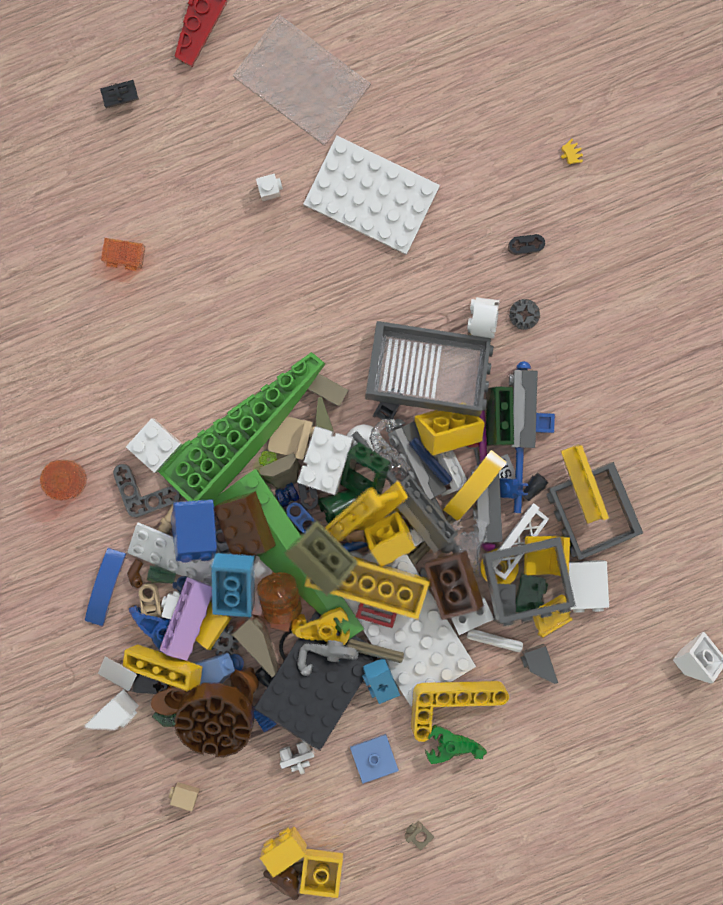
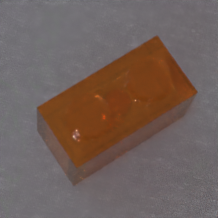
M105 238L101 261L106 263L107 267L117 268L120 265L125 266V270L136 271L137 268L142 269L146 246L141 243Z

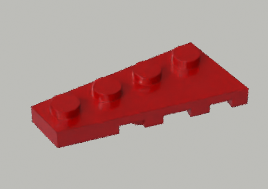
M228 0L188 1L182 32L180 33L175 52L177 60L193 67Z

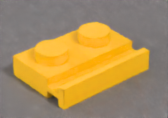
M561 594L538 608L567 602L566 597ZM554 611L552 616L541 618L540 615L533 616L535 626L539 631L538 636L543 638L572 621L573 619L569 614L571 612L559 613V611Z

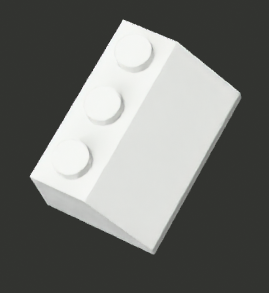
M123 689L85 727L87 729L115 730L119 726L123 728L137 714L135 710L139 705Z

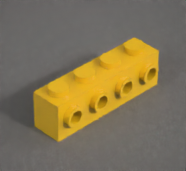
M138 644L124 651L123 667L134 673L186 691L200 685L203 666Z

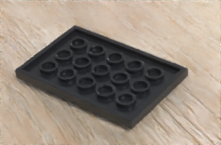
M315 611L309 622L319 619L321 614ZM356 635L350 638L353 640L365 642ZM298 638L254 710L316 750L321 751L364 680L362 676L365 674L363 666L374 662L377 657L358 652L356 660L339 658V662L327 661V657L307 651L305 665L312 664L313 668L310 676H304L297 666L299 651L302 645H327L328 642ZM349 640L347 641V643H346L345 645H343V647H347V646H348Z

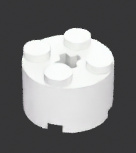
M476 297V300H471L470 311L473 314V318L468 320V333H471L473 336L494 339L500 300Z

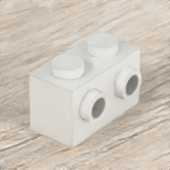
M483 596L484 606L481 609L451 618L459 635L494 620Z

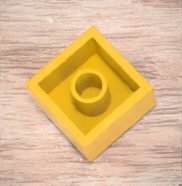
M398 511L364 529L370 551L381 567L392 563L395 559L415 549L409 528Z
M294 826L290 829L288 827L283 829L279 833V837L274 840L270 838L263 844L264 847L262 848L260 859L272 877H275L306 855L307 844Z
M306 849L300 894L338 898L343 853Z

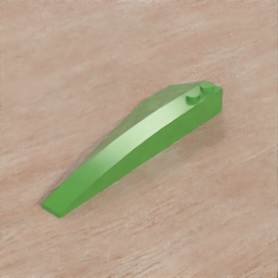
M312 352L291 366V370L285 374L281 373L277 376V380L270 385L266 384L256 395L252 394L228 411V415L224 418L217 419L210 428L200 431L196 438L186 441L158 472L187 501H214L278 429L320 373L325 363Z
M257 469L239 479L213 501V505L216 506L225 500L256 491L276 544L267 552L258 554L257 556L319 614L323 615L339 607L344 609L349 622L343 618L340 623L339 619L335 617V628L339 632L343 630L344 634L350 629L349 639L364 630V627L355 617V614L343 597L334 594L326 595L323 591L305 586L307 575L285 555V552L301 536V533L288 517L287 512Z

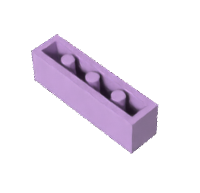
M189 577L186 578L159 649L160 651L172 657L188 660L189 655L193 651L194 641L199 635L202 620L207 614L208 604L212 600L211 585Z

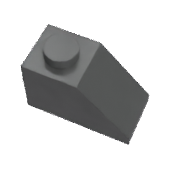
M545 644L522 651L524 656L521 657L524 668L528 667L530 672L554 684L558 683Z

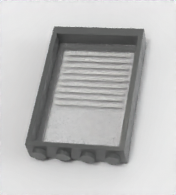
M377 321L365 399L480 417L481 412L485 411L487 400L484 399V392L487 393L489 387L486 375H490L491 363H488L494 348L493 345H490L491 338Z

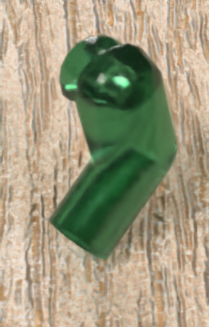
M157 712L153 714L152 718L163 727H175L176 713L172 716H165Z

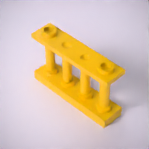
M399 481L395 482L380 496H377L374 489H369L330 522L325 529L338 542H341L352 531L364 530L384 519L408 499V496Z

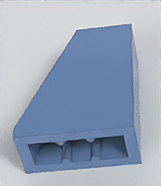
M229 653L194 662V664L203 666L200 684H223L235 671Z

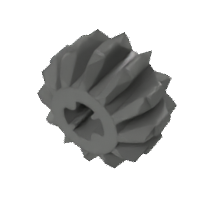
M232 625L228 630L225 627L211 650L218 649L215 655H219L220 651H222V654L228 651L230 655H233V649H239V646L236 644L239 641L231 632L233 630ZM221 636H223V638H228V639H229V640L227 641V643H228L227 645H226L225 642H224V643H221V642H220V640L222 639Z

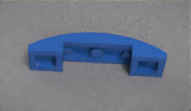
M107 548L91 593L85 621L104 626L110 600L126 553Z

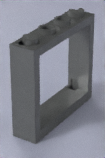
M609 462L591 471L593 476L604 471L607 472L630 530L580 551L556 493L561 489L571 486V480L569 479L547 488L549 492L546 494L550 504H554L556 508L554 515L557 521H561L563 525L561 529L564 537L570 538V553L572 557L576 556L578 560L643 534L614 462Z
M560 537L481 554L497 623L509 626L513 625L515 620L521 619L522 622L533 620V616L549 617L552 616L554 611L566 613L571 611L570 608L576 607ZM554 547L567 602L504 616L492 560Z

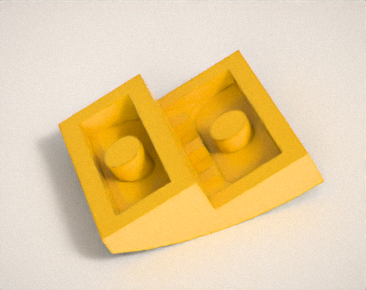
M210 601L207 607V614L200 625L199 635L195 640L207 650H211L231 620V617L227 615H214L212 601Z

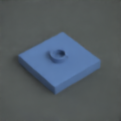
M386 734L350 746L362 783L399 771Z

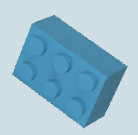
M215 553L211 566L213 614L251 617L255 604L254 556Z

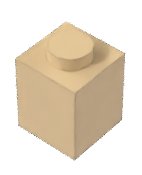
M178 782L176 787L171 788L168 797L171 798L170 805L192 812L200 789Z

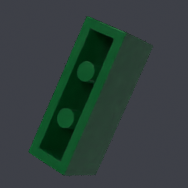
M495 386L488 388L486 393L487 446L514 445L513 387Z

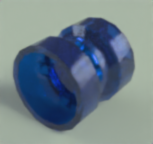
M292 482L283 489L275 490L282 507L287 506L291 501L300 499Z

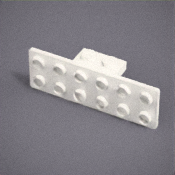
M137 523L128 548V554L178 575L187 576L212 586L211 566L214 558L209 561L192 560L188 563L176 561L172 536Z

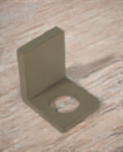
M419 820L415 824L412 823L405 830V840L408 843L412 841L420 850L434 838ZM420 831L427 835L426 840L423 842H418L415 838Z

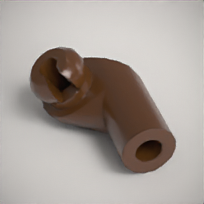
M135 559L127 572L129 582L135 588H140L143 584L139 571L144 563L138 559Z

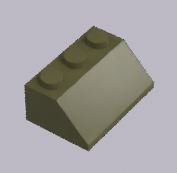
M315 521L285 552V555L326 595L337 589L358 563L318 521Z

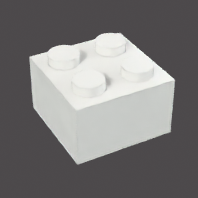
M151 418L126 448L150 470L158 473L183 444L156 419Z

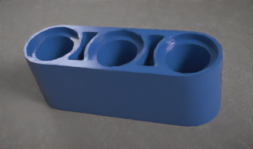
M294 502L287 507L288 517L302 533L306 531L303 527L304 521L311 520L313 523L316 521L307 509L298 502ZM292 506L300 507L301 514L299 516L291 514L290 509Z

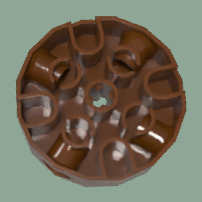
M202 683L182 696L175 717V732L183 745L195 753L227 757L238 753L247 746L255 720L254 709L248 698L237 688L221 683Z

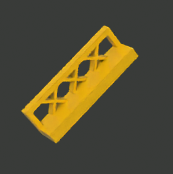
M577 444L561 450L563 461L586 523L589 524L599 519H608L607 511L583 446Z

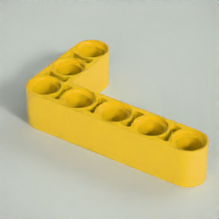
M500 681L419 683L413 689L411 729L414 737L419 742L429 740L428 735L432 731L433 707L500 706L509 701V693Z

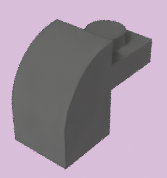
M497 583L504 616L515 614L516 584ZM493 609V621L496 622L495 613Z

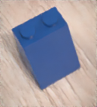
M213 500L174 502L171 514V527L176 561L188 563L192 560L209 561L213 559L217 551Z

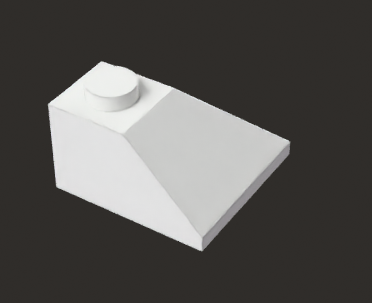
M705 632L700 633L680 649L673 659L684 675L710 684L715 681L723 669V654Z

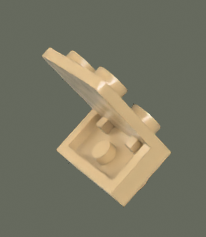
M287 416L270 437L268 450L287 456L294 453L296 458L304 460L309 448V439L312 438L315 429L313 422Z

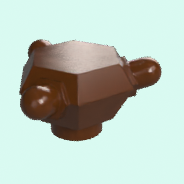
M289 866L275 877H272L268 869L264 871V877L269 879L271 884L282 894L291 897L292 900L299 898V881L297 878L300 874L297 870Z

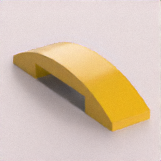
M491 450L443 510L459 521L506 464V461Z

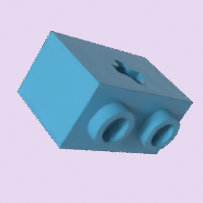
M379 659L363 666L365 674L362 676L366 686H371L368 687L372 698L376 697L379 704L400 696L397 684L385 659Z

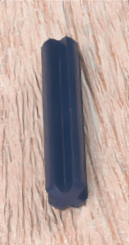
M415 437L409 442L410 447L445 486L452 481V477L423 446L421 441Z

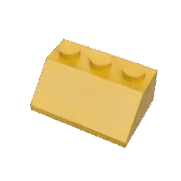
M438 410L415 416L422 444L432 455L481 442L483 439L485 422L478 416Z

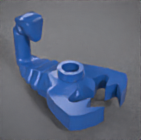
M136 605L130 607L129 613L140 629L152 639L159 650L171 619H161L156 616L142 614L141 608Z

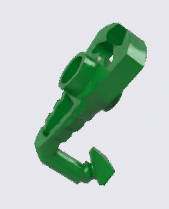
M433 725L432 731L428 735V739L433 736L436 741L439 734H441L438 739V755L436 756L433 748L430 753L425 749L427 760L431 764L442 763L454 756L472 753L475 759H483V756L487 754L486 749L476 741L462 735L453 734L450 730L438 725Z

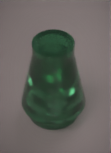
M156 564L155 566L150 565L147 580L151 581V583L173 584L176 573Z

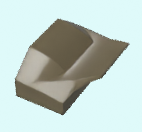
M292 453L259 468V471L265 482L282 490L298 482V472L301 466L295 454Z

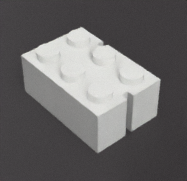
M315 427L304 460L308 464L302 466L297 483L335 495L341 482L347 454L352 448L354 439L336 433L334 437L333 431Z

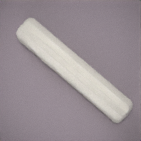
M474 629L467 632L468 639L515 652H521L523 643L520 641Z

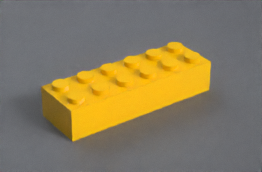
M353 556L358 561L357 565L343 583L330 593L418 619L430 582L428 578L385 565L381 567L378 563ZM306 576L305 586L322 591Z

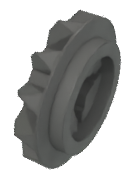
M521 299L512 305L509 317L515 327L527 330L538 323L540 311L535 302L529 299ZM527 306V313L533 316H527L523 322V316L517 312H523Z

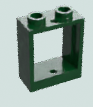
M359 442L347 454L340 484L359 497L369 489H374L377 496H380L391 462ZM356 462L375 473L373 482L355 471Z

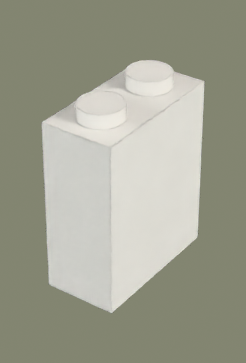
M607 561L569 562V578L576 607L570 609H573L575 613L585 612V609L599 612L604 611V608H609Z

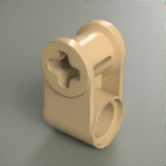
M154 583L144 584L139 590L141 613L163 618L161 617L163 608L161 607L162 603L158 587ZM144 589H152L153 596H146Z

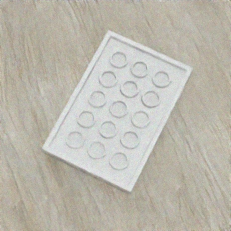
M336 135L303 205L407 255L440 185Z

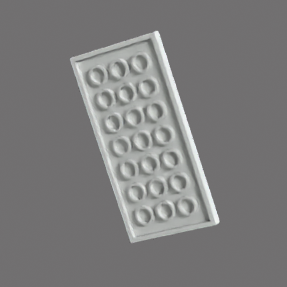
M371 552L362 557V559L378 563ZM407 554L385 565L419 575ZM427 589L418 619L397 613L392 629L357 618L364 627L363 631L372 645L404 653L402 663L386 660L393 679L410 706H412L413 689L417 684L452 682L476 667L448 620L441 619L436 601L429 589ZM344 598L356 616L360 602ZM365 604L363 605V607H367L373 610L393 615L392 612L385 611ZM361 611V614L387 622L391 621V619Z

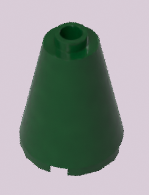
M345 490L335 495L332 494L320 498L318 505L321 512L324 511L326 515L325 520L329 524L355 502L359 496L350 490Z

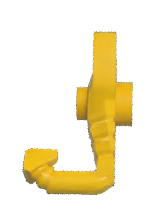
M341 607L332 609L321 615L319 619L306 623L304 614L296 615V619L291 622V631L298 638L324 640L325 642L329 640L339 641L345 645L350 637V629L346 634L341 630L340 635L336 636L337 629L335 628L336 621L334 618L337 617L340 623L343 618L349 622L347 613Z

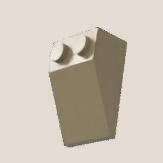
M252 614L251 617L237 628L233 636L273 678L279 666L267 626L265 625L266 621L261 616Z

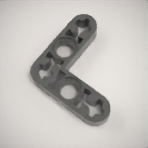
M119 464L114 468L113 475L126 510L132 517H139L174 504L181 497V494L173 486L141 497L131 468L126 464ZM121 467L123 470H127L125 477L126 480L131 479V482L121 485V481H124L123 476L118 475ZM127 485L134 487V494L132 496H127L124 493V488ZM169 490L177 493L174 496L175 500L172 501L171 498L165 499L166 504H163V498L159 494L162 492L163 496L168 495ZM156 496L159 499L157 507L149 505L150 497ZM145 499V506L148 510L145 511L144 507L138 510V514L135 511L132 512L133 504H144L142 500Z

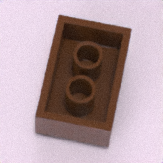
M256 491L225 500L214 506L215 514L232 555L254 556L265 553L276 546Z
M467 550L432 559L424 564L442 620L475 612L484 606Z

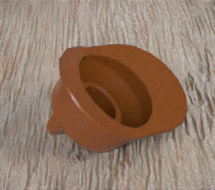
M249 667L240 671L235 670L230 675L231 687L237 688L244 694L253 706V694L259 687V681L255 675L254 668Z
M169 685L166 690L160 691L152 697V709L162 715L177 713L181 698L187 691Z

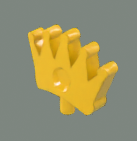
M570 139L561 148L564 155H561V159L566 158L568 164L582 163L583 160H578V158L582 157L583 154H576L581 148L574 149L578 143L571 144L573 139Z

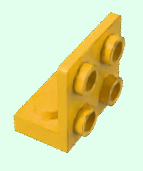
M525 537V544L560 537L569 573V537ZM554 547L524 553V575L552 574L561 576Z

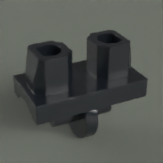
M134 80L100 88L105 108L139 100Z

